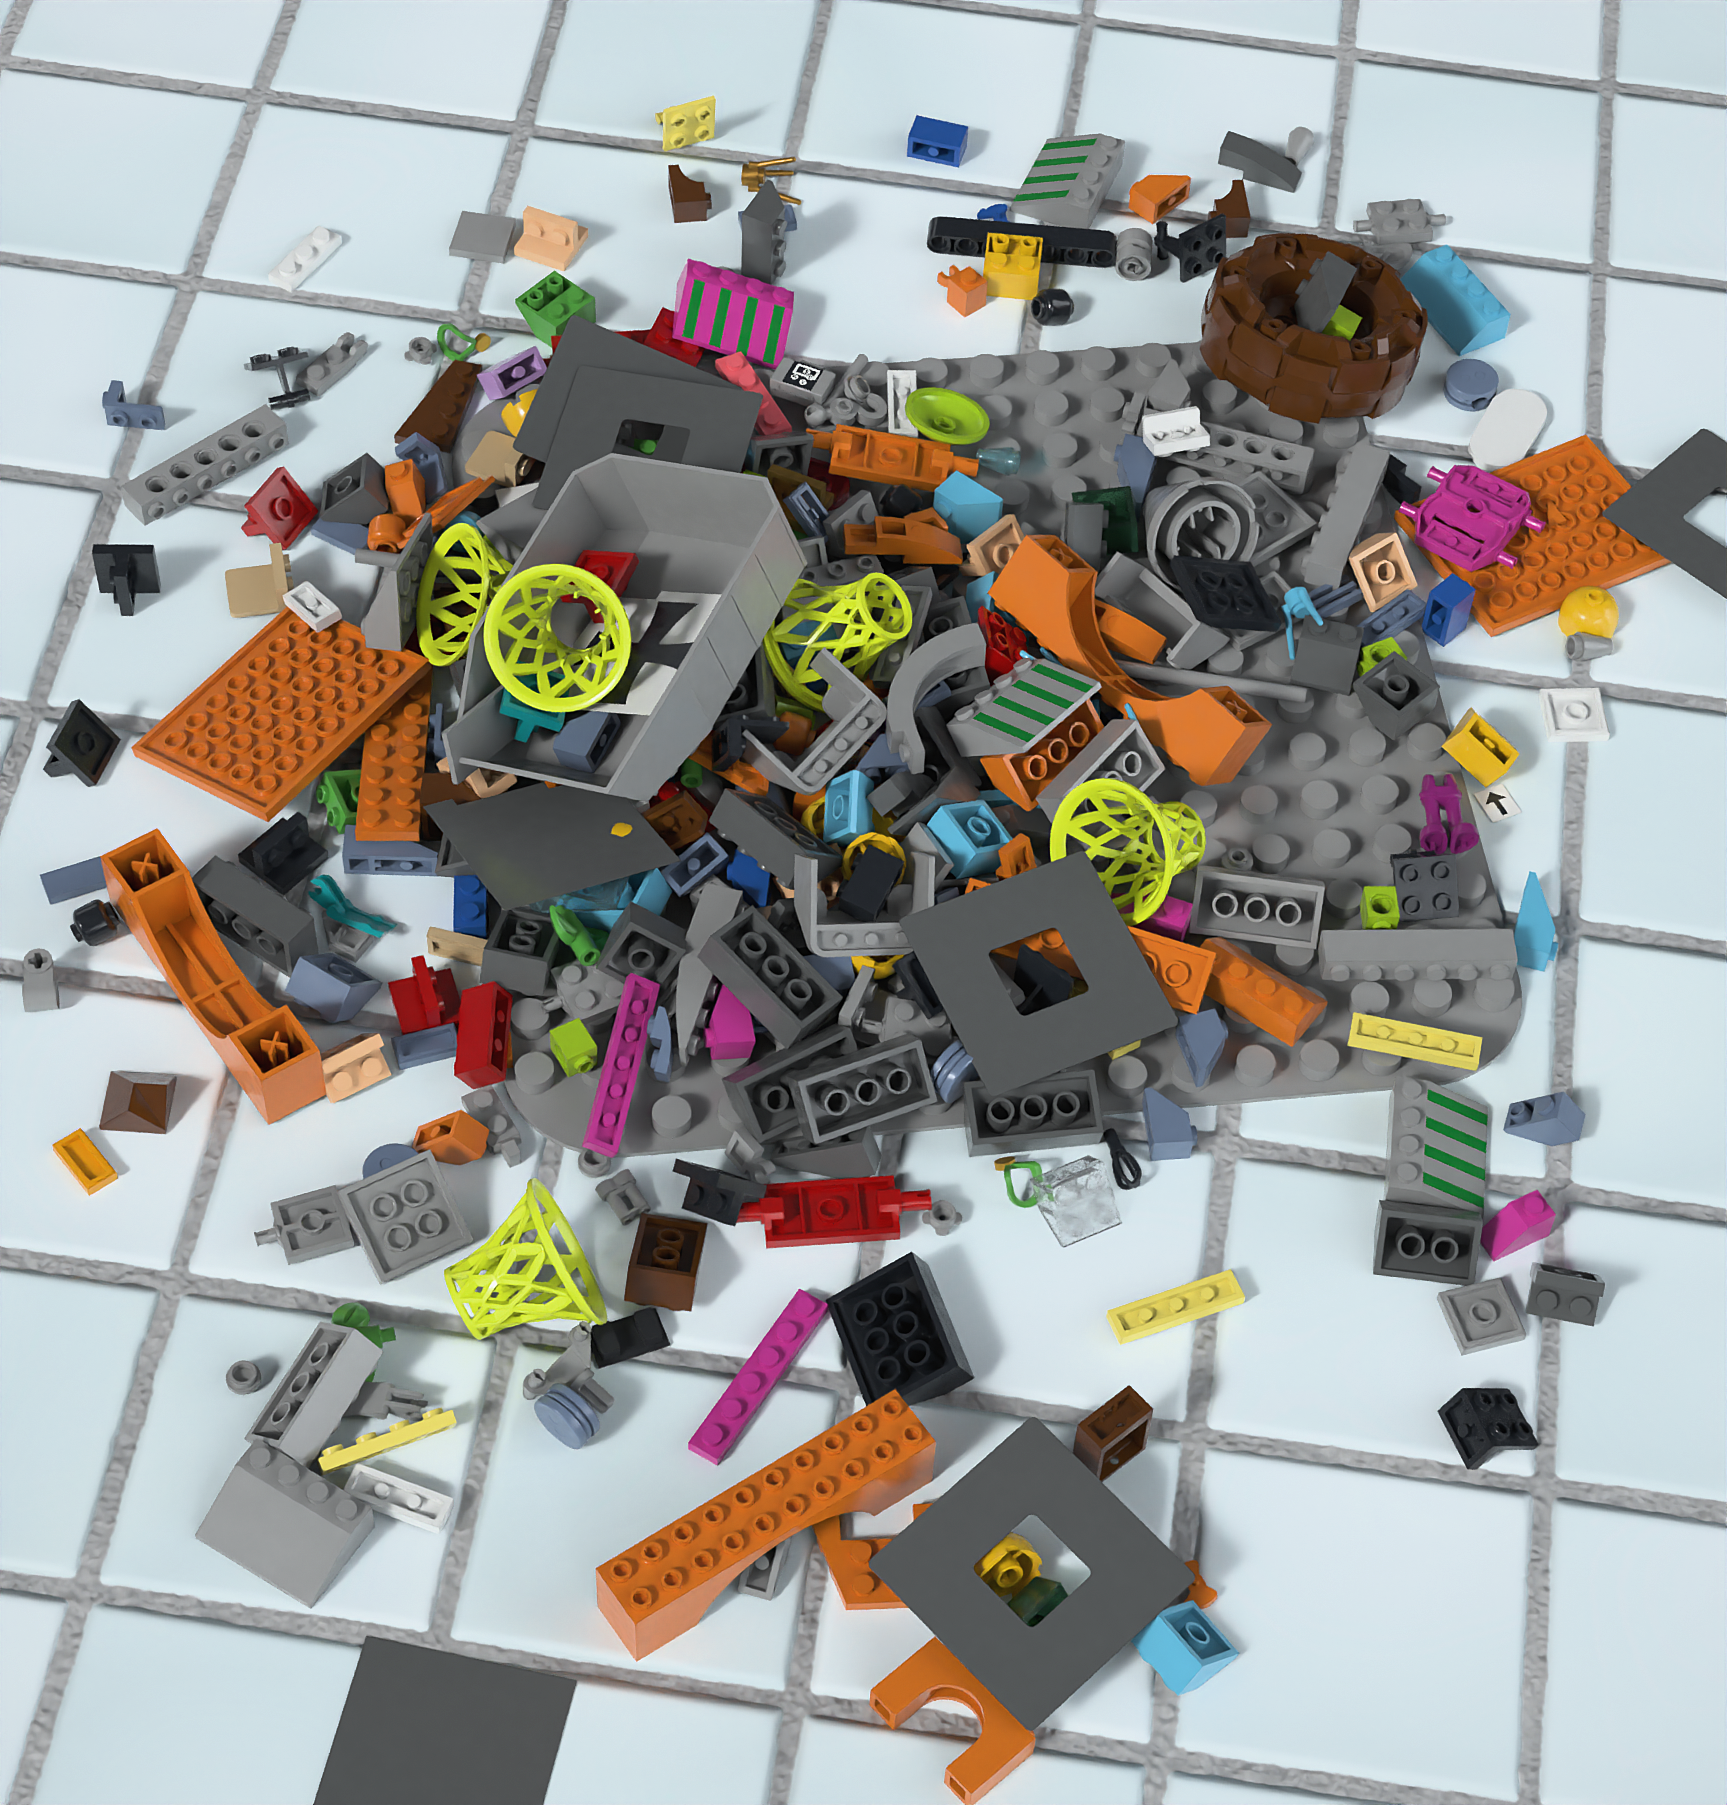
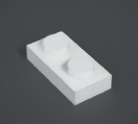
M308 581L282 595L285 605L317 633L342 618L340 609Z

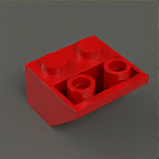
M981 606L978 609V625L986 642L985 669L990 686L992 687L995 685V679L1008 674L1014 669L1013 665L1023 659L1019 654L1021 650L1028 653L1026 646L1027 638L1022 630L1018 627L1013 628L998 613H992L984 606Z

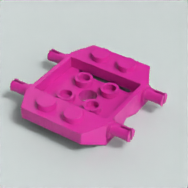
M1454 465L1448 473L1432 466L1427 477L1440 483L1436 492L1430 495L1420 508L1406 501H1403L1399 508L1400 513L1413 518L1415 521V544L1470 572L1490 565L1493 561H1498L1513 569L1518 558L1504 552V547L1521 526H1527L1541 533L1546 524L1545 521L1543 522L1531 516L1532 510L1529 509L1531 502L1528 492L1473 465ZM1476 508L1480 512L1474 513L1470 512L1468 509ZM1436 516L1442 519L1446 525L1434 520L1433 518ZM1450 527H1458V528L1462 529L1463 531L1469 533V535H1470L1472 538H1470V537H1468V536H1466V535H1464V534H1462V533H1460V532H1458V531H1456V530H1454V529H1452V528H1450ZM1476 540H1483L1485 542L1482 544Z

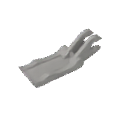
M364 1382L359 1389L358 1398L347 1408L342 1417L370 1416L384 1420L387 1419L388 1413L409 1421H422V1414L414 1412H420L421 1408H425L428 1405V1401L417 1400L423 1399L424 1394L395 1388L392 1383Z

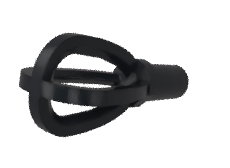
M1115 1129L1105 1130L1103 1136L1110 1149V1156L1113 1159L1112 1168L1117 1185L1123 1190L1137 1188L1140 1186L1142 1176L1138 1162L1121 1144ZM1119 1158L1127 1166L1134 1179L1133 1181H1130L1124 1174Z

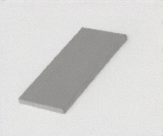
M503 685L499 686L441 733L453 784H460L479 768L459 763L460 757L486 762L515 738L518 719L499 713L504 692Z

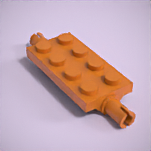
M836 424V429L832 433L810 428L806 429V433L812 434L814 437L813 448L829 450L831 454L830 474L897 486L905 484L909 488L934 492L947 479V475H950V472L954 473L957 470L964 475L973 476L974 478L977 475L979 459L953 455L954 452H950L951 445L841 424Z

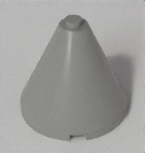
M1202 477L1155 488L1145 498L1146 540L1149 561L1155 573L1172 588L1183 592L1170 566L1174 555L1246 562L1250 560L1259 534V524L1255 522L1254 514L1256 507L1251 497L1233 482L1219 477Z

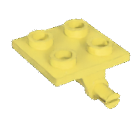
M714 95L681 105L671 106L663 109V112L655 113L657 124L663 123L664 151L714 138L716 105Z

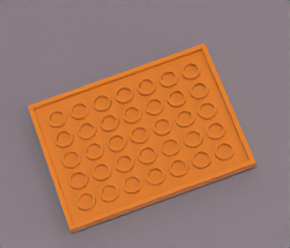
M1586 434L1490 472V474L1528 492L1531 502L1529 508L1532 510L1531 516L1546 522L1541 533L1527 526H1521L1504 547V552L1518 558L1513 569L1498 561H1493L1490 565L1470 572L1415 544L1444 580L1453 573L1476 589L1470 612L1490 637L1560 609L1567 595L1579 587L1595 586L1606 590L1671 563V561L1602 515V512L1631 488V485ZM1427 498L1411 505L1420 508ZM1550 500L1560 511L1553 518L1554 529L1547 524L1546 504ZM1476 508L1468 509L1470 512H1474V513L1480 512V511H1479L1478 509H1476ZM1399 509L1395 510L1394 520L1414 543L1415 521L1413 518L1400 513ZM1562 514L1567 519L1566 524L1562 526L1556 522V516ZM1436 516L1433 518L1434 520L1446 525L1442 519ZM1450 527V528H1452V529H1454V530H1456V531H1458V532H1460V533H1462V534H1464V535H1466V536L1472 538V537L1469 535V533L1463 531L1462 529H1460V528H1458V527ZM1476 540L1482 544L1485 542L1483 540Z
M287 606L131 748L135 757L269 822L432 668L428 658L406 648H403L401 652L366 648L365 635L361 634V628L342 619L317 633Z

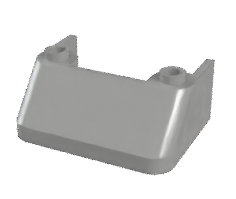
M1116 552L1096 578L1094 595L1108 602L1107 604L1142 621L1167 638L1168 642L1164 647L1168 654L1167 661L1176 669L1185 668L1191 670L1222 649L1231 639L1221 628L1210 627L1196 620L1183 595L1164 582L1150 568L1119 552Z
M825 647L809 666L832 686L823 696L822 706L825 713L834 721L794 762L783 752H770L747 729L741 734L746 739V749L742 757L770 782L808 796L819 792L883 724L887 717L885 704Z
M911 851L910 884L895 885L886 901V910H881L875 922H863L842 911H827L826 896L822 890L817 888L818 859L795 854L794 907L807 947L812 953L821 957L908 955L913 951L899 922L905 916L934 906V856Z

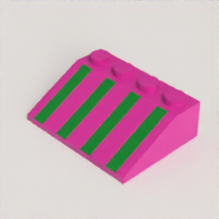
M688 258L677 282L672 338L726 355L741 351L747 361L776 370L784 356L793 313L794 292Z

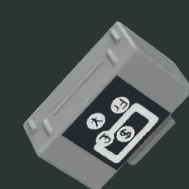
M783 357L770 378V394L807 407L812 404L822 406L835 388L836 374L826 371L823 366L801 360L798 362Z

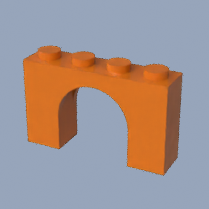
M934 1636L871 1689L869 1705L893 1730L897 1729L921 1707L932 1701L953 1700L964 1704L972 1710L980 1722L982 1733L971 1747L946 1767L944 1783L965 1805H974L1033 1754L1036 1738L1034 1737L1033 1730H1027L959 1659Z

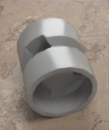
M1129 228L1119 234L1115 269L1121 278L1137 281L1149 275L1151 271L1153 240L1147 231L1141 228Z

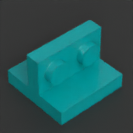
M517 660L516 663H526V662H522V661ZM553 671L547 672L550 688L565 678L563 674ZM537 673L515 676L526 687L539 693ZM504 687L499 713L518 719L515 740L526 743L531 732L537 733L539 726L560 732L564 723L565 712H550L534 708L514 697ZM570 688L558 698L569 697Z

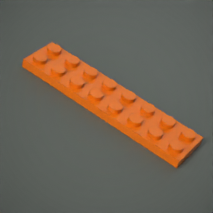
M431 664L432 668L365 731L355 827L356 841H420L421 813L419 803L422 775L426 769L434 674L433 664Z
M970 878L965 894L991 884ZM1127 926L1172 1009L1197 1015L1217 956L1216 952ZM1049 928L990 951L991 953L1017 960L1019 948L1022 944H1025L1032 950L1040 952L1045 959L1056 967L1065 970L1072 978L1085 981L1060 933L1055 928Z

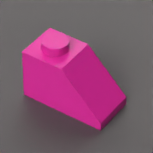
M1535 1190L1509 1202L1482 1227L1480 1244L1493 1262L1549 1236L1556 1214L1540 1192Z

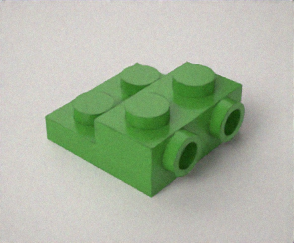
M361 769L324 772L320 785L316 788L317 801L320 804L325 803L327 807V822L329 826H335L339 834H345V825H356Z

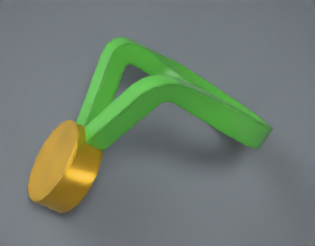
M451 323L442 324L437 331L438 345L441 351L452 361H463L475 349L483 352L491 343L490 337L485 333L478 334L474 339L463 334ZM446 330H451L461 339L471 343V345L461 354L454 352L446 344Z
M1012 1156L1002 1157L994 1161L995 1170L1004 1171L1007 1195L1014 1205L1029 1208L1039 1202L1044 1192V1179L1039 1163L1035 1161L1016 1162L1015 1157ZM1029 1168L1035 1181V1191L1029 1199L1021 1201L1016 1197L1011 1180V1169Z

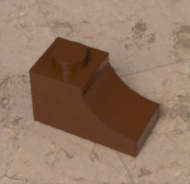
M679 164L668 165V188L674 223L707 221V209H712L711 194L705 192L704 182H697L686 177L682 173Z
M1243 179L1232 180L1231 191L1221 199H1214L1213 211L1208 212V220L1222 213L1226 215V238L1248 237L1251 217Z

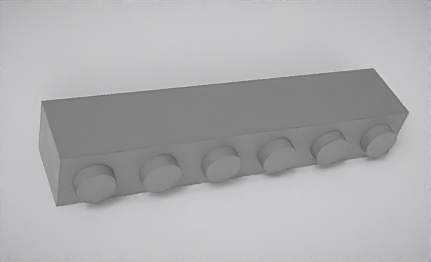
M1357 442L1353 453L1347 452L1343 468L1346 470L1345 472L1340 471L1335 483L1337 492L1331 491L1327 503L1329 511H1323L1318 528H1321V531L1314 532L1310 548L1313 550L1312 552H1306L1302 563V568L1306 569L1304 582L1318 586L1324 584L1333 585L1332 590L1340 588L1342 576L1346 573L1350 564L1349 556L1353 547L1358 544L1386 474L1390 451Z
M1513 929L1322 930L1318 945L1322 980L1376 981L1384 979H1397L1399 981L1410 979H1429L1432 981L1441 979L1503 980L1513 978L1518 961Z

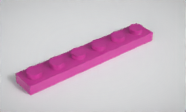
M630 973L625 980L582 1147L613 1158L618 1153L648 1035V1021L650 1016L653 1015L660 984Z
M798 1289L688 1442L689 1450L713 1464L719 1465L828 1312L827 1303Z

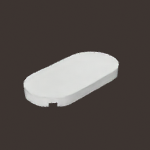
M1507 389L1496 394L1470 438L1468 452L1473 457L1472 461L1481 469L1493 472L1525 459L1545 424L1547 407L1544 401L1536 394L1524 389Z

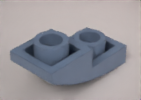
M658 1006L656 1016L651 1015L647 1025V1034L650 1035L652 1045L660 1047V1050H654L650 1067L654 1069L657 1080L670 1082L674 1057L673 1035L665 1007Z

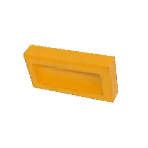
M81 1128L52 1145L55 1154L89 1196L118 1179L117 1172Z

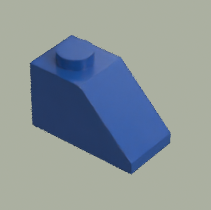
M735 849L734 861L728 862L727 880H732L733 889L743 891V900L750 907L752 905L755 908L770 906L774 874L757 866L758 861L755 858L746 856Z

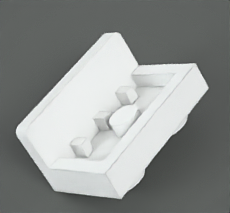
M1197 406L1149 414L1142 417L1143 442L1154 456L1167 457L1172 455L1173 452L1184 450L1193 452L1199 450L1200 447L1210 446V435L1200 424V410Z

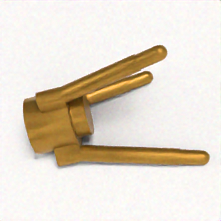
M788 157L760 162L749 161V164H743L742 186H748V192H758L761 189L759 185L765 183L766 176H792L794 174L792 170H766L763 167L792 163L796 161V158ZM778 192L781 200L797 205L801 204V200Z

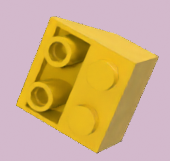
M988 232L983 278L988 281L987 296L1032 300L1037 295L1043 238Z
M1472 707L1467 710L1441 746L1485 788L1504 775L1519 755L1517 749Z

